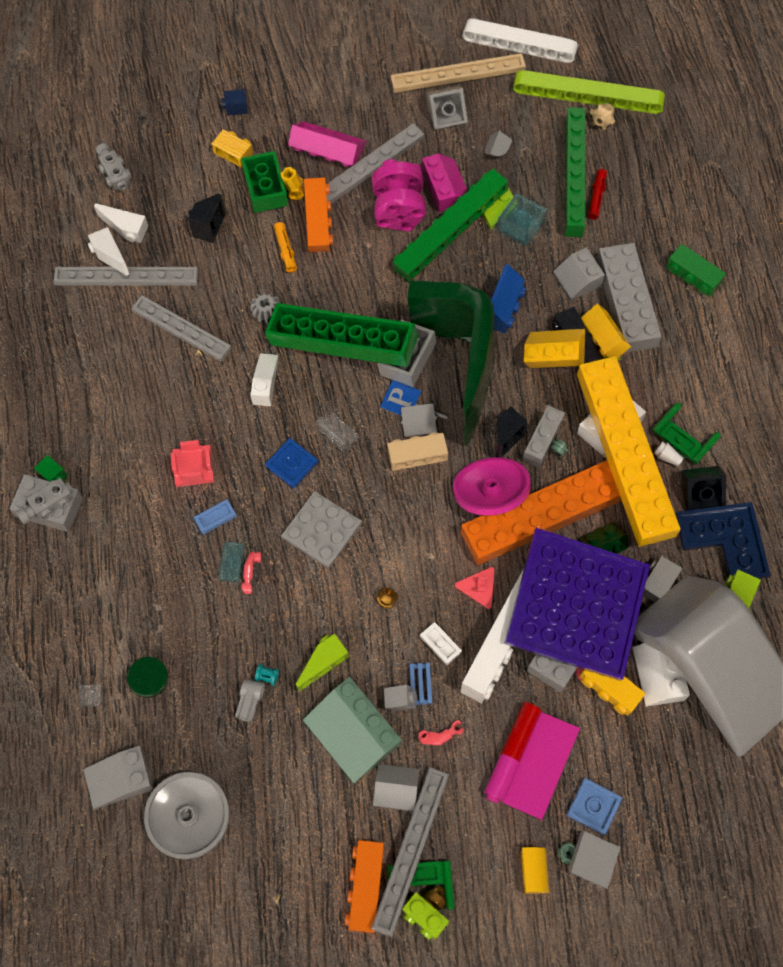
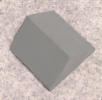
M378 764L373 806L414 812L420 769Z

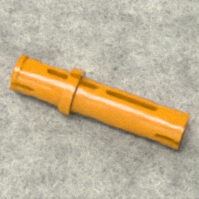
M278 222L274 225V230L281 249L280 256L284 260L286 271L291 273L297 270L294 260L295 253L291 249L285 224Z

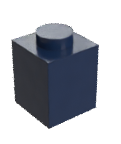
M245 89L224 91L225 98H222L223 109H226L227 116L248 114Z

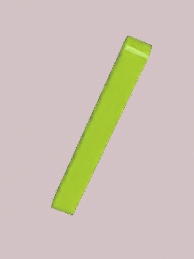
M525 70L516 72L513 90L519 94L593 105L608 103L614 108L653 114L663 111L665 94L660 90Z

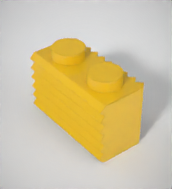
M222 129V132L212 142L215 154L242 168L241 158L253 154L251 142L247 139L242 140L232 131L228 132Z

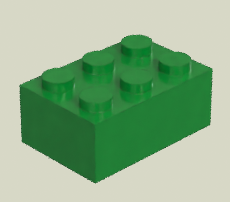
M271 151L241 158L254 213L288 206L287 193L281 178L276 152Z

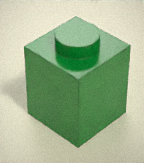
M48 455L34 467L36 473L46 481L51 482L61 478L64 482L68 476L64 469Z

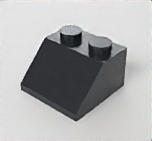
M216 194L194 204L192 210H189L187 219L189 220L194 238L211 243L214 242L226 215L221 194Z
M512 406L507 410L503 409L497 416L495 432L496 457L502 458L525 436L528 421Z
M720 466L681 470V488L686 511L726 506V474Z

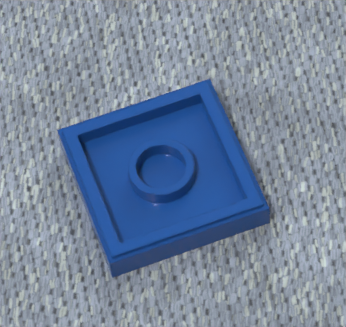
M289 438L265 463V467L294 489L319 461L298 443Z

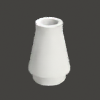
M662 441L654 452L658 459L673 464L676 467L680 465L684 458L668 442L664 443Z

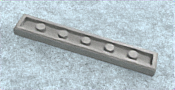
M143 295L131 308L134 313L220 362L223 361L232 349L228 343Z

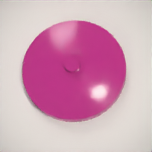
M500 457L485 458L467 465L457 474L453 482L456 502L466 511L478 515H497L511 511L526 500L531 489L530 475L526 468L514 460Z

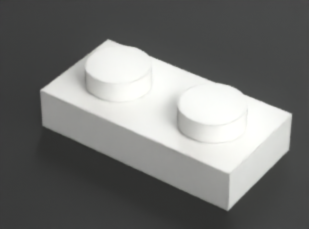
M435 622L420 634V638L446 665H449L462 653V650Z

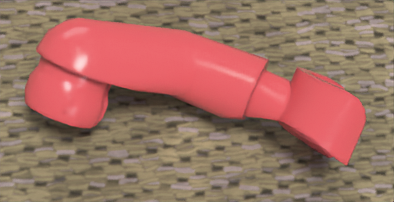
M250 552L245 562L244 582H242V590L245 594H252L250 581L253 577L254 563L261 562V552Z
M459 720L455 721L450 729H445L440 733L423 730L419 733V740L422 744L442 745L451 739L452 735L463 734V728L455 730V727L462 724V722Z

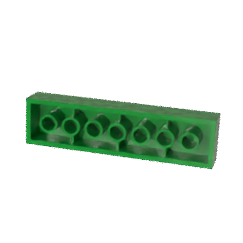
M281 303L276 304L265 331V335L272 346L408 367L418 339L414 323Z

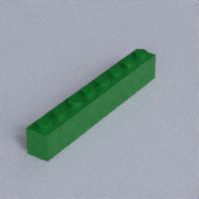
M568 107L565 130V237L582 238L585 228V108Z
M493 168L489 172L484 173L480 181L471 185L464 196L461 195L452 207H448L439 219L436 218L427 230H423L414 242H410L406 250L395 256L393 260L394 270L407 282L412 281L508 191V180Z

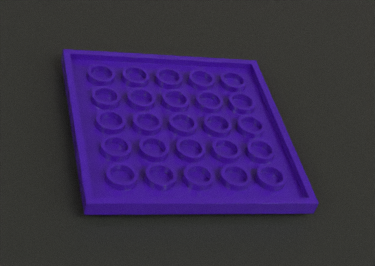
M535 528L504 644L616 680H623L650 565Z

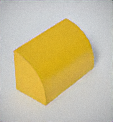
M522 848L521 862L524 894L550 893L546 848Z

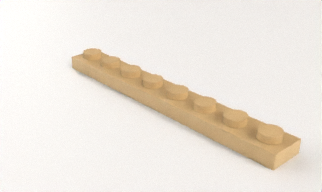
M520 53L391 75V83L394 93L516 73L520 70H525L526 66L523 55Z

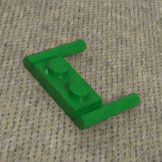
M676 402L651 431L664 442H668L685 458L690 459L693 464L697 465L720 439L721 435L719 432H715L701 446L700 442L675 423L670 422L672 417L682 407L680 403Z
M451 861L418 863L410 887L444 884L446 909L453 910L455 906ZM387 865L388 881L394 865Z

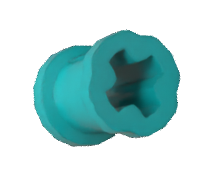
M259 664L255 674V681L259 682L260 680L275 686L279 676V669L276 668L274 670Z

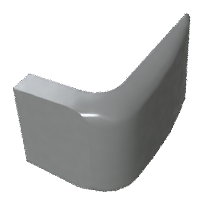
M686 575L637 618L634 631L637 639L665 654L679 668L737 756H743L783 720V661L749 608L730 588L714 580Z

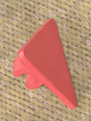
M490 567L455 583V588L485 608L491 609L494 568Z

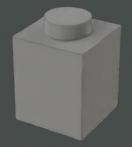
M408 685L384 688L385 709L393 712L416 709L417 693L415 688Z

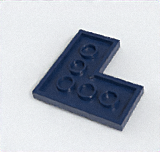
M752 502L676 512L675 515L681 529L679 535L683 551L722 546L728 576L730 574L734 575L737 570L758 579L771 576Z

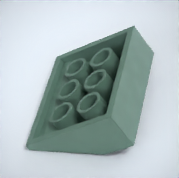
M350 677L337 686L303 719L304 723L353 784L402 745V739Z

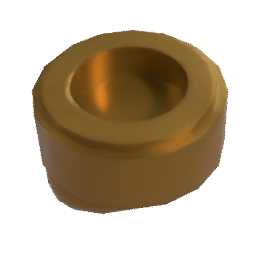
M383 587L379 591L376 600L380 606L390 609L397 602L398 595L393 589Z
M436 886L433 890H429L424 896V899L438 911L442 910L446 904L445 891L441 886Z

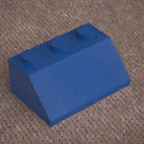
M508 264L504 266L491 299L494 304L495 330L505 334L508 327L512 328L515 320L513 314L514 312L518 313L521 304L519 299L520 297L523 298L526 292V287H524L525 280Z

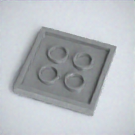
M314 491L283 532L281 538L330 569L359 529L362 521Z

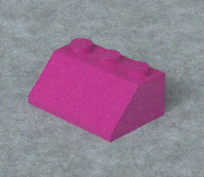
M441 154L422 158V173L438 212L445 211L448 207H452L461 195L464 196L468 192L454 159Z

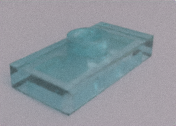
M224 542L219 574L220 581L239 583L244 543Z

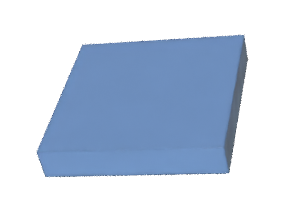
M584 778L566 816L605 836L623 797Z

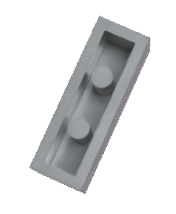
M549 405L547 406L524 452V462L537 468L541 467L552 445V441L555 439L563 422L565 412Z

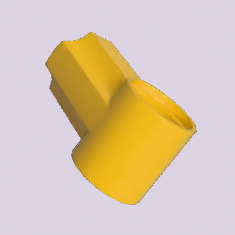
M291 167L285 168L281 172V178L288 189L289 198L292 200L302 199L304 197L303 179L299 177L295 169Z

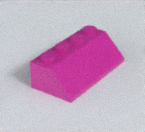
M302 121L292 125L288 145L292 146L293 150L300 152L305 150L309 152V155L316 157L321 155L325 157V160L332 162L337 160L341 162V165L351 167V165L358 162L366 145V140Z

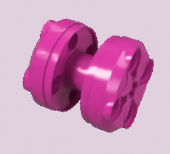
M385 160L382 166L374 171L371 178L373 192L378 197L374 206L376 224L379 227L411 231L426 215V204L423 196L420 194L423 187L421 166L406 161Z

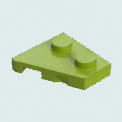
M509 188L506 193L482 214L490 230L495 227V224L500 219L502 220L506 216L507 212L516 206V201Z

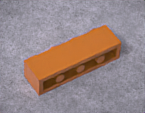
M325 177L304 179L309 252L330 251V245H333V235L329 234V228H332V219L328 217V211H331L330 200L327 201V195H330V186L326 184Z
M358 840V846L354 845L352 859H356L355 868L351 867L350 881H354L353 890L349 889L348 903H351V912H346L345 925L349 926V931L375 934V931L371 929L378 910L384 843Z

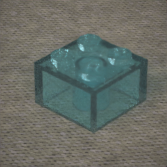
M516 193L499 216L497 230L528 246L545 222L547 209Z

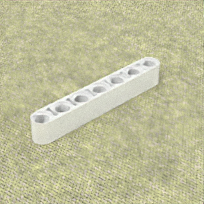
M468 19L462 35L468 42L565 63L574 61L578 48L577 42L571 39L478 19Z

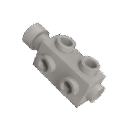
M107 143L99 144L96 147L100 161L98 167L102 174L107 175L105 178L109 188L113 187L115 191L127 189L128 185L131 184L129 179L132 177L128 168L124 169L123 165L125 164L120 155L117 156L114 150L111 151Z
M61 478L53 480L45 488L33 492L27 498L30 505L24 509L17 510L16 514L24 525L30 522V519L36 515L39 519H48L54 514V510L59 507L66 508L71 504V500L74 499L71 494L74 490L68 482L64 484Z

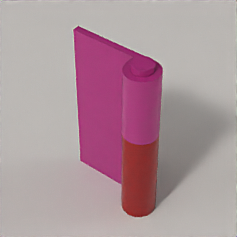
M523 702L484 790V794L487 795L486 799L495 804L499 801L543 820L580 728L543 713L539 707L531 703Z

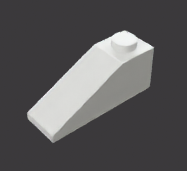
M95 203L94 207L98 217L129 242H142L148 228L145 216Z
M108 227L88 235L90 243L87 244L91 253L95 252L99 260L119 272L129 275L125 261Z
M260 353L251 388L253 405L271 406L278 355Z

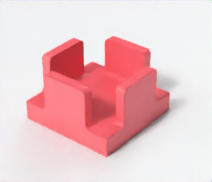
M199 440L180 442V449H172L171 464L176 487L214 482L210 445L201 446Z

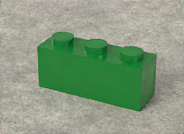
M683 244L669 257L666 268L671 273L678 275L686 283L693 285L701 293L709 297L722 284L726 275L724 271Z

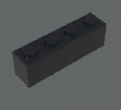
M575 307L554 314L552 322L554 331L585 329L584 364L603 359Z

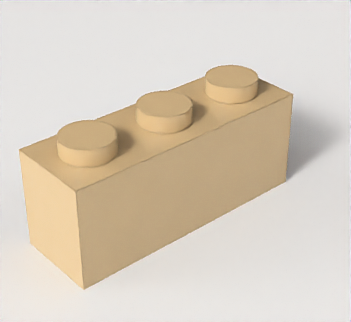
M434 432L428 434V436H413L407 440L401 441L396 439L387 443L392 471L448 461V451L443 433L438 434Z

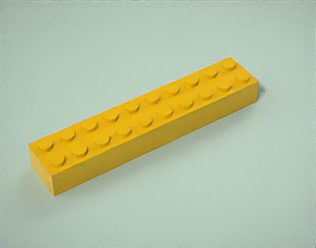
M613 356L579 365L577 377L638 547L675 538L681 529L617 357Z

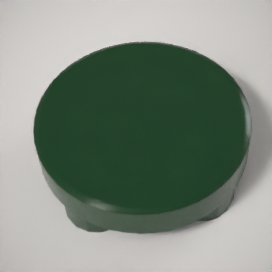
M143 657L136 660L130 666L127 673V682L130 689L135 695L143 698H151L163 693L169 678L166 666L154 657Z

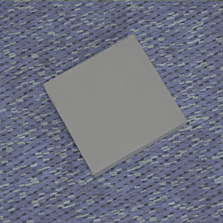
M581 831L568 872L608 889L620 847L586 831Z

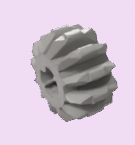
M263 292L261 296L257 294L256 299L252 298L250 310L252 311V316L258 318L259 322L264 319L268 323V319H271L276 304L279 303V298L277 296L274 297L272 292L268 295Z

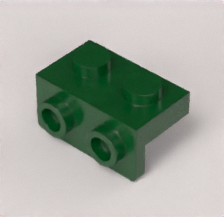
M614 522L580 538L582 543L616 554L628 548L626 535Z

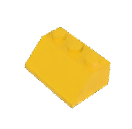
M585 329L530 332L524 345V363L529 368L569 367L584 364Z

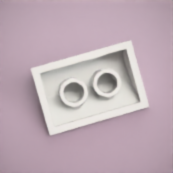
M644 643L632 647L641 690L646 693L643 697L645 707L685 701L690 696L686 678L665 654Z

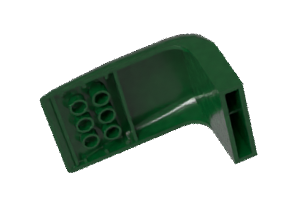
M410 281L407 299L411 323L435 331V336L457 338L471 344L463 405L465 446H467L475 433L490 383L495 347L494 304L484 291L467 284Z

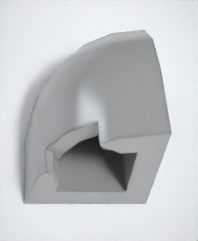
M501 131L495 132L489 136L485 153L494 157L504 155L508 151L512 139Z

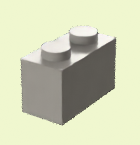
M661 556L659 561L654 560L649 568L652 572L647 577L643 596L654 603L670 590L682 570L680 566Z

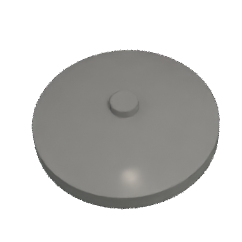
M195 772L178 773L163 780L149 796L144 812L145 829L153 845L162 853L183 860L195 859L212 851L223 839L230 819L229 803L223 790L211 778Z

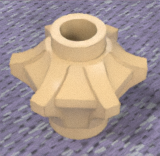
M599 104L597 109L590 110V114L593 117V125L596 124L601 126L603 130H606L609 124L615 123L613 118L614 107L611 104Z

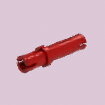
M604 169L597 170L596 179L592 185L593 193L587 216L591 220L599 218L608 174Z

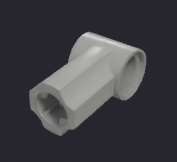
M244 679L240 690L241 698L235 714L236 718L246 722H253L258 702L261 701L264 693V683Z

